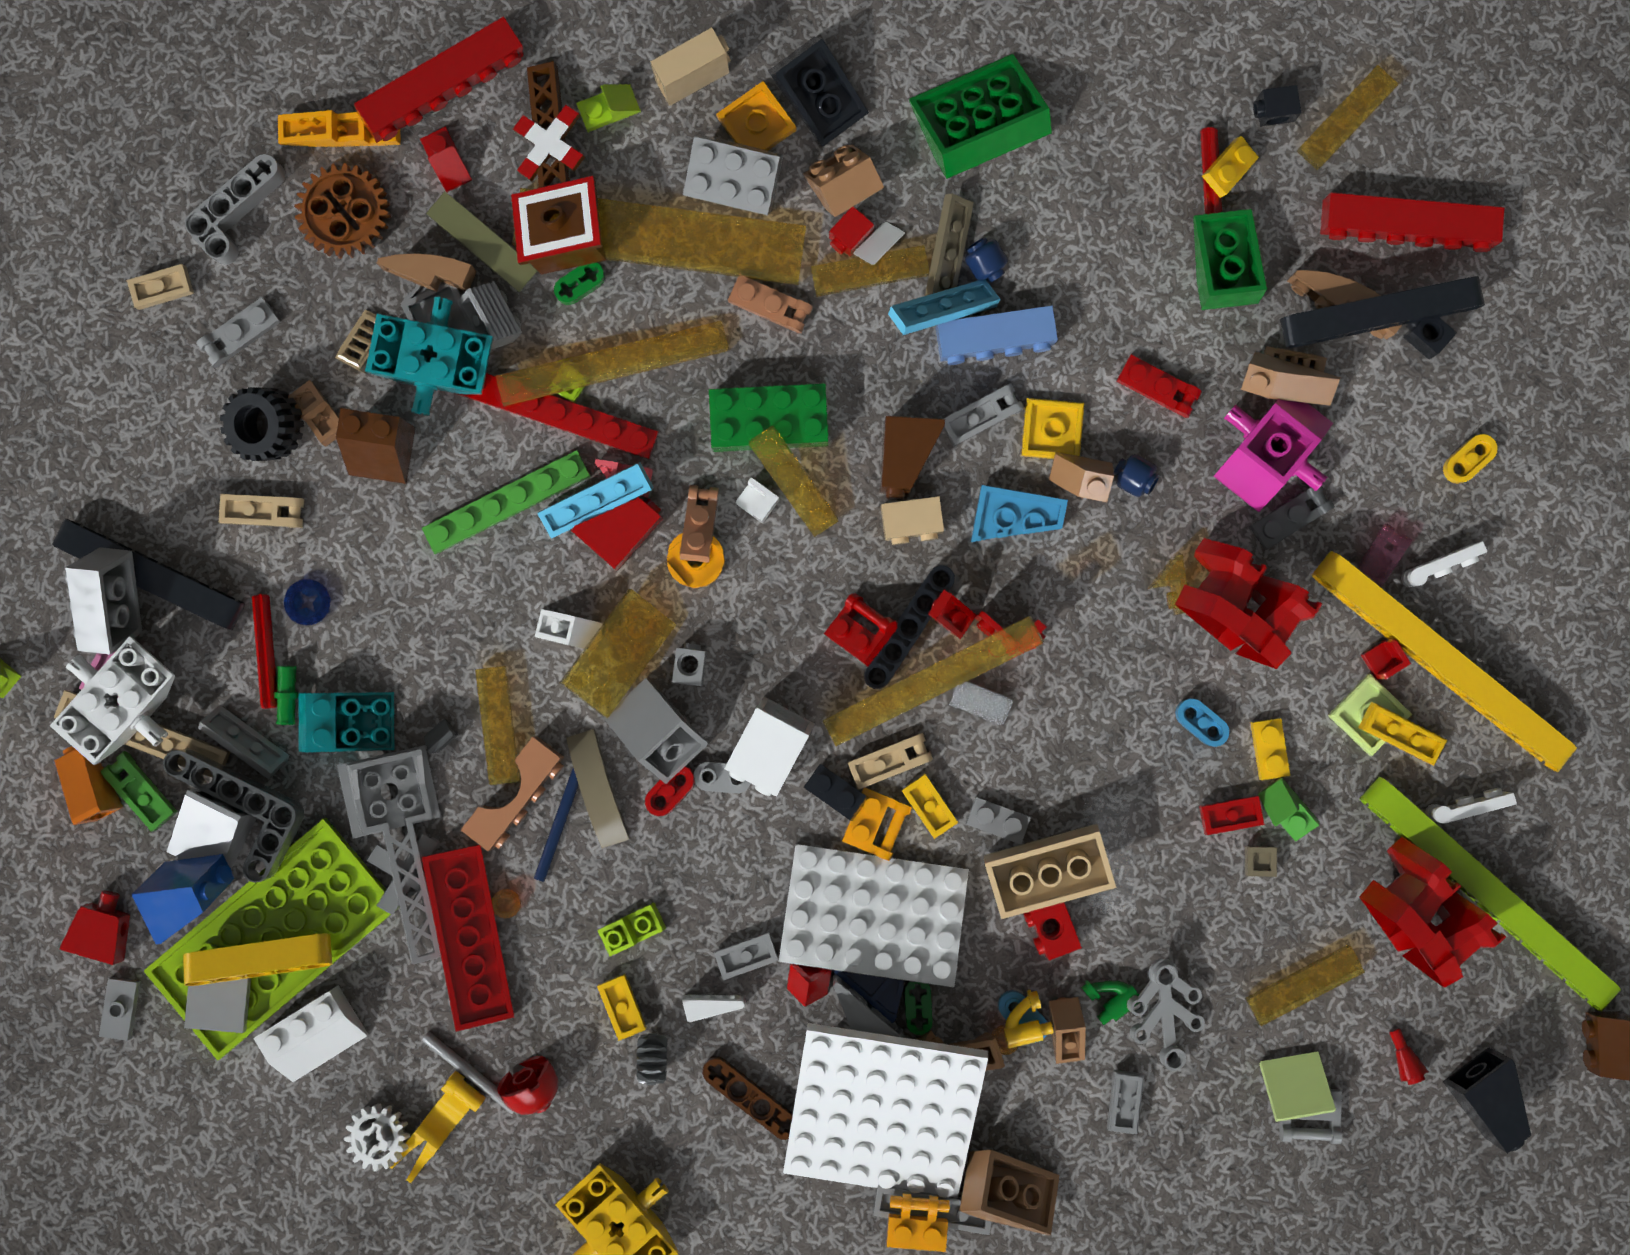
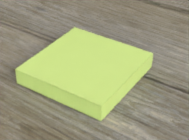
M1367 674L1328 716L1368 755L1373 756L1385 741L1358 728L1370 703H1376L1405 719H1408L1412 713L1371 674Z
M1318 1051L1260 1062L1261 1072L1276 1122L1331 1113L1336 1110Z

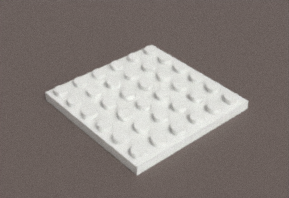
M808 1023L783 1173L877 1188L878 1185L885 1189L894 1187L906 1189L912 1193L936 1194L943 1198H958L988 1062V1051Z

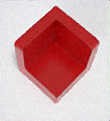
M1396 639L1384 640L1361 654L1375 679H1388L1411 664Z
M790 964L787 989L806 1007L828 994L831 970Z

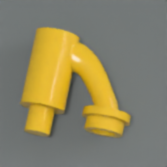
M1027 990V997L1012 1010L1006 1020L1005 1028L1003 1029L1009 1049L1043 1041L1044 1035L1054 1033L1051 1021L1040 1024L1038 1020L1019 1024L1020 1019L1028 1009L1031 1008L1033 1013L1036 1012V1009L1041 1008L1037 991L1031 992V990Z

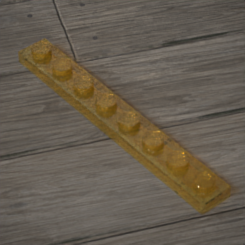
M717 321L496 375V380L503 406L727 352L729 347L722 321Z
M1029 615L825 718L823 723L835 746H838L1043 644L1044 640Z

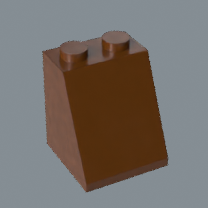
M340 408L336 440L348 475L407 484L416 427L400 417Z
M885 417L880 493L886 494L887 499L900 500L903 499L904 495H909L945 426V419Z

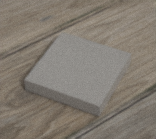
M251 978L188 986L184 1028L236 1033L246 1032Z

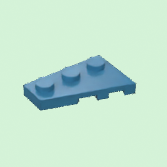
M981 485L971 542L1062 529L1068 500Z

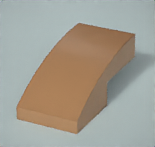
M309 380L291 393L288 398L295 399L297 402L295 408L301 409L303 414L300 417L308 424L319 442L326 447L336 440L339 416L314 383Z

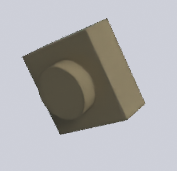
M1245 846V875L1277 877V847Z

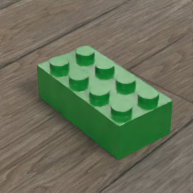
M826 384L709 389L711 448L713 452L828 446Z

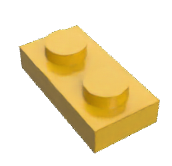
M1239 136L1230 143L1202 177L1221 198L1229 193L1259 157L1245 139Z
M1282 719L1250 722L1259 780L1290 776Z
M926 774L901 790L934 839L958 823Z
M626 974L597 985L618 1041L647 1029Z

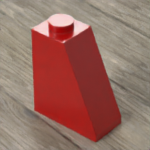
M638 497L574 526L571 531L618 571L663 518L658 514L661 509L648 498L644 502Z

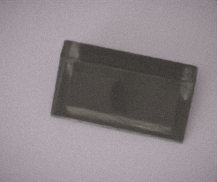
M959 678L948 706L1003 726L1014 699Z

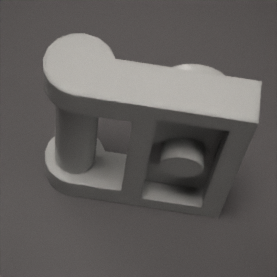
M1330 1089L1336 1108L1334 1112L1296 1118L1301 1120L1329 1121V1129L1291 1127V1119L1280 1121V1141L1291 1142L1292 1139L1329 1141L1331 1144H1341L1342 1091Z

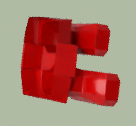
M1203 538L1195 550L1194 557L1209 574L1198 588L1184 584L1175 605L1230 651L1244 644L1235 654L1277 669L1292 654L1286 643L1299 623L1315 618L1322 607V603L1309 601V592L1298 585L1263 576L1267 566L1264 564H1253L1254 559L1251 552L1237 546ZM1250 598L1260 606L1256 612L1247 609Z
M1401 837L1387 850L1388 856L1400 876L1386 888L1373 880L1359 898L1396 950L1400 952L1411 949L1402 956L1445 988L1464 977L1460 965L1479 948H1495L1506 936L1493 929L1498 923L1488 913L1456 893L1461 885L1448 879L1452 871L1444 863ZM1437 913L1442 922L1435 926L1431 920Z

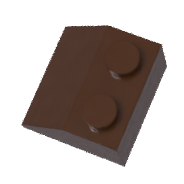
M1621 1011L1585 1012L1586 1020L1582 1022V1032L1586 1038L1587 1050L1583 1052V1061L1587 1071L1599 1077L1630 1081V1015Z

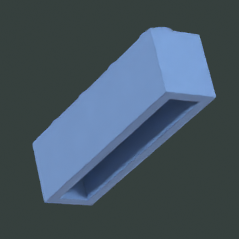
M1053 305L956 319L936 325L940 362L948 361V365L964 363L965 358L976 357L977 361L989 360L994 358L993 354L1004 352L1006 357L1022 354V350L1033 348L1035 353L1051 350V346L1055 345L1058 340Z

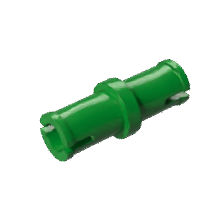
M277 666L278 684L277 692H274V698H277L276 724L294 725L296 724L295 699L298 698L299 693L296 692L297 666Z

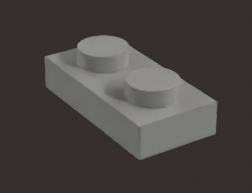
M975 797L966 825L1022 844L1031 817Z
M769 931L714 951L723 981L779 961Z

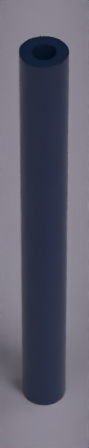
M572 768L534 875V879L545 882L579 786L574 768Z

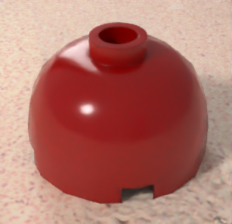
M535 1056L519 1064L526 1068L513 1075L509 1071L502 1078L497 1088V1092L504 1104L510 1110L521 1115L546 1111L550 1107L559 1086L558 1077L549 1060H546L544 1056Z

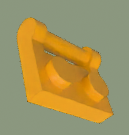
M864 787L862 793L869 798L865 801L854 820L849 822L842 841L890 861L893 856L891 851L906 815L910 814L912 807ZM887 807L895 809V813L881 847L874 845L873 841Z

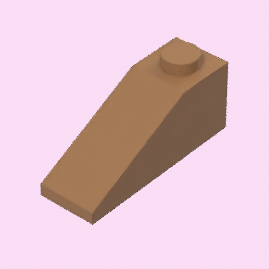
M1255 351L1241 390L1269 399L1330 406L1341 377Z

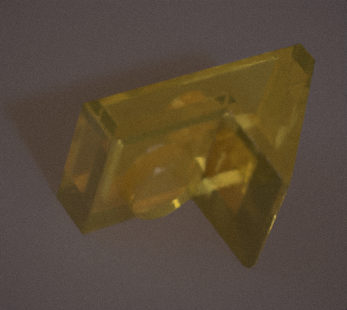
M1183 554L1171 557L1147 588L1149 590L1170 587L1171 592H1167V604L1170 610L1173 609L1174 615L1186 614L1175 605L1184 584L1187 585Z

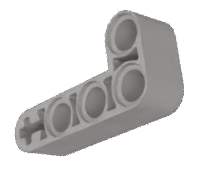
M263 154L257 156L186 217L185 228L205 253L218 263L223 265L233 263L239 254L238 247L226 231L284 182L286 176L284 168L270 155ZM268 168L272 171L270 174L266 172ZM257 177L261 182L258 183L254 179ZM248 185H252L251 191L246 195H242L243 189ZM225 204H229V210L226 213L221 214L220 211L222 206ZM207 222L206 230L199 233L200 225ZM226 244L225 251L217 255L218 247Z

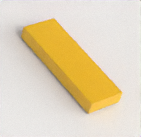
M1373 702L1370 703L1358 727L1433 766L1447 742V739Z

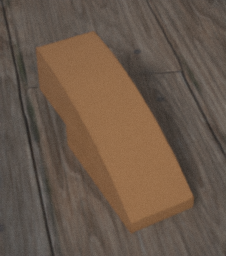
M431 254L391 255L378 258L376 263L386 272L435 292L438 291L441 282L466 291L471 287L477 273L471 264Z

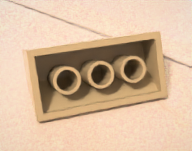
M1098 824L984 855L985 867L1001 919L1117 888Z

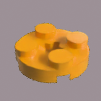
M683 533L679 534L669 545L667 566L672 577L680 584L691 588L706 587L715 582L721 575L725 564L724 550L720 542L713 536L709 563L703 562L699 567L696 564L690 566L689 560H680Z

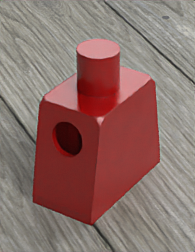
M103 890L98 905L94 903L82 905L78 909L59 950L110 965L124 961L130 914L115 910L120 894Z

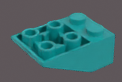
M394 692L298 693L299 752L394 750Z

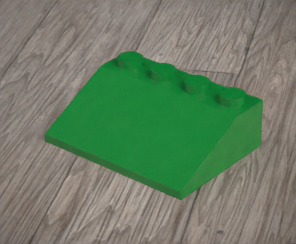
M1014 54L909 99V103L935 161L946 179L1052 134L1050 109Z

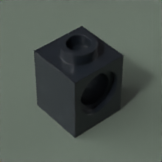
M1297 85L1263 89L1253 103L1254 117L1259 118L1260 127L1295 122L1301 114Z
M1439 317L1407 324L1406 327L1409 330L1403 338L1426 358L1431 359L1445 348L1457 332ZM1423 327L1431 331V339L1424 336Z

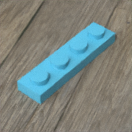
M986 279L978 280L890 307L888 315L900 332L906 335L995 308L1000 298Z
M638 462L540 510L537 514L552 539L580 523L652 490L654 487L641 462Z

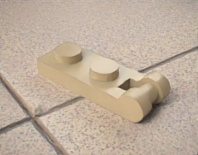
M220 494L219 523L303 528V519H300L301 508H304V499ZM281 507H289L288 518L281 517Z
M923 732L847 762L858 790L934 760L931 752H927L924 741L926 739ZM913 746L916 757L909 759L905 749Z

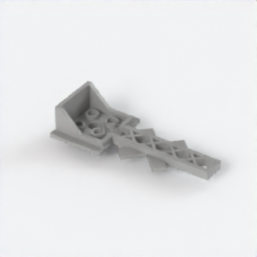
M425 745L337 765L352 838L383 832L386 850L376 845L366 861L390 874L393 880L376 906L391 915L394 914L399 906L410 959L413 965L440 958L441 955L421 858L431 855L438 843L424 834H421L418 841H416L413 827L415 823L441 817ZM391 783L395 786L396 795L393 799L386 800L381 796V788L384 784ZM406 826L407 833L401 842L391 837V829ZM408 840H409V843H410V847H411V848H409V847L406 846V843L408 842ZM393 844L398 846L395 852L393 849ZM402 849L409 853L405 861L398 858ZM410 887L418 891L414 899L406 896ZM421 897L423 905L418 903ZM405 900L410 903L408 908L406 907ZM415 906L423 910L426 915L420 928L414 926L409 921V916ZM427 926H428V929H429V933H430V934H428V933L425 932V929L427 928ZM411 929H413L414 931H416V934H415L414 937H413V935H412V930H411ZM423 935L431 940L433 952L417 956L415 945Z

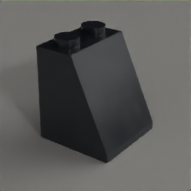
M1488 1047L1443 1081L1484 1138L1507 1154L1510 1151L1520 1149L1525 1144V1140L1531 1136L1516 1065L1511 1058Z

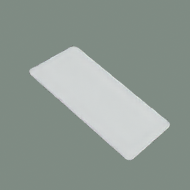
M888 222L882 223L853 254L871 265H875L905 232Z

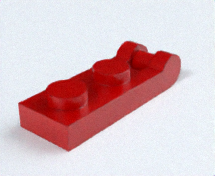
M1132 354L1128 357L1116 382L1185 418H1189L1193 410L1191 406L1194 400H1198L1202 393L1199 388L1171 376ZM1177 391L1184 394L1181 402L1173 399Z

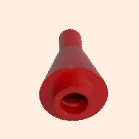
M1398 1028L1390 1031L1389 1034L1396 1048L1400 1081H1407L1408 1085L1424 1081V1074L1429 1071L1411 1047L1407 1045L1401 1029Z

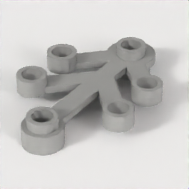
M1160 958L1154 961L1149 968L1148 975L1150 981L1139 996H1132L1127 1002V1008L1135 1016H1142L1147 1011L1149 1001L1157 991L1159 992L1158 1002L1142 1023H1137L1131 1027L1130 1036L1139 1044L1146 1043L1150 1038L1151 1031L1161 1019L1164 1047L1160 1051L1159 1058L1167 1069L1178 1071L1185 1065L1186 1055L1176 1045L1174 1015L1183 1020L1186 1027L1193 1032L1201 1031L1205 1021L1197 1012H1190L1172 999L1171 987L1181 992L1183 999L1190 1004L1200 1002L1202 992L1195 985L1187 984L1178 977L1177 967L1171 960ZM1165 968V973L1159 976L1161 970ZM1195 990L1194 996L1189 998V993ZM1137 1002H1141L1140 1007L1134 1010V1005ZM1198 1018L1197 1024L1191 1026L1192 1020ZM1143 1030L1142 1036L1137 1037V1033ZM1174 1052L1173 1057L1171 1059H1167L1169 1054Z

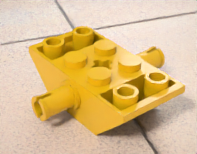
M599 1163L555 1203V1206L587 1241L572 1255H678L679 1251L663 1222L650 1209L669 1192L666 1185L663 1184L661 1186L662 1180L656 1177L638 1195L621 1175ZM614 1222L616 1224L622 1222L624 1224L623 1228L614 1226Z

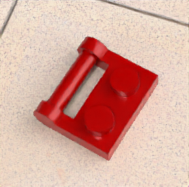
M852 593L847 597L844 608L824 634L868 667L896 631L897 622L891 617L885 618L864 603L861 596L857 593ZM857 612L879 627V631L875 635L852 619Z

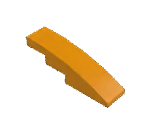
M332 110L282 114L278 115V144L309 147L401 145V129L398 130L397 135L388 141L381 140L376 143L357 112L336 114Z

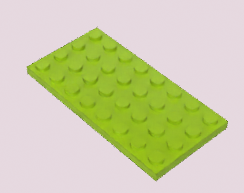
M324 818L289 847L277 873L272 878L256 883L250 881L149 965L144 970V973L185 1021L188 986L184 985V954L325 933L330 934L333 965L391 916V914L376 906L386 888L330 821ZM264 868L259 874L263 875L265 873L266 868ZM330 966L251 978L247 1029L244 1033L192 1030L217 1061H219Z

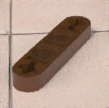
M714 1056L705 1062L702 1074L707 1083L781 1140L789 1139L790 1131L788 1129H784L782 1132L779 1130L780 1123L773 1118L771 1124L767 1120L773 1116L776 1108L780 1110L777 1113V1117L782 1121H786L787 1118L792 1121L793 1112L724 1058ZM720 1064L722 1066L721 1073L728 1077L729 1072L734 1074L728 1080L726 1087L721 1085L724 1082L721 1076L715 1075L714 1078L710 1076V1065L715 1067ZM735 1081H742L746 1084L747 1092L743 1096H736L731 1092V1085ZM765 1099L770 1103V1110L766 1114H758L754 1110L753 1106L757 1100Z

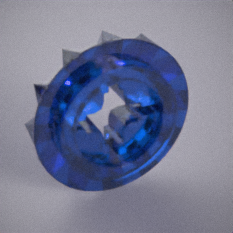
M303 579L292 584L287 590L284 597V608L289 618L300 625L312 626L323 621L324 617L330 612L329 608L332 599L329 596L328 589L319 581ZM303 595L310 598L316 597L312 602L314 610L307 607L301 608L305 602Z

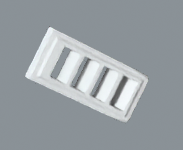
M684 995L682 998L687 1022L743 1009L746 1003L745 997L739 995Z

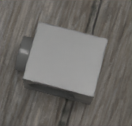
M684 643L683 648H676L672 683L703 686L707 652L701 651V645ZM688 656H694L698 661V667L692 673L686 672L682 666L683 660Z

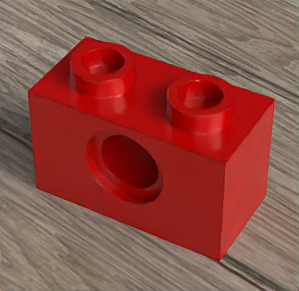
M1064 902L1023 913L1028 927L1034 926L1038 936L1033 938L1038 954H1044L1049 961L1082 948ZM1048 919H1056L1057 928L1051 933L1044 932V922Z

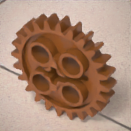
M333 163L329 173L321 167V176L319 178L312 173L310 174L313 180L311 185L305 182L302 183L307 189L306 193H297V196L303 200V203L294 204V207L302 212L295 216L299 223H303L298 229L303 234H307L304 239L308 243L314 242L313 247L318 251L324 248V253L329 257L333 254L334 250L339 259H342L344 251L351 258H354L356 249L364 255V246L366 244L375 248V244L372 241L374 237L383 239L382 235L378 232L379 229L389 228L383 222V219L391 218L390 213L383 210L390 206V202L387 199H382L387 193L383 188H379L381 183L376 178L371 180L372 175L369 171L366 170L362 173V170L357 165L351 171L347 163H343L341 170ZM350 186L348 194L339 196L342 187ZM327 192H331L347 213L360 226L359 230H355L326 196ZM323 204H328L327 211L322 215H317L318 208ZM363 207H368V214L363 218H358L359 210ZM340 226H346L347 229L344 235L337 237L336 230Z

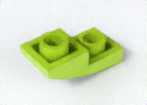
M653 902L597 931L609 956H612L664 931L666 926Z

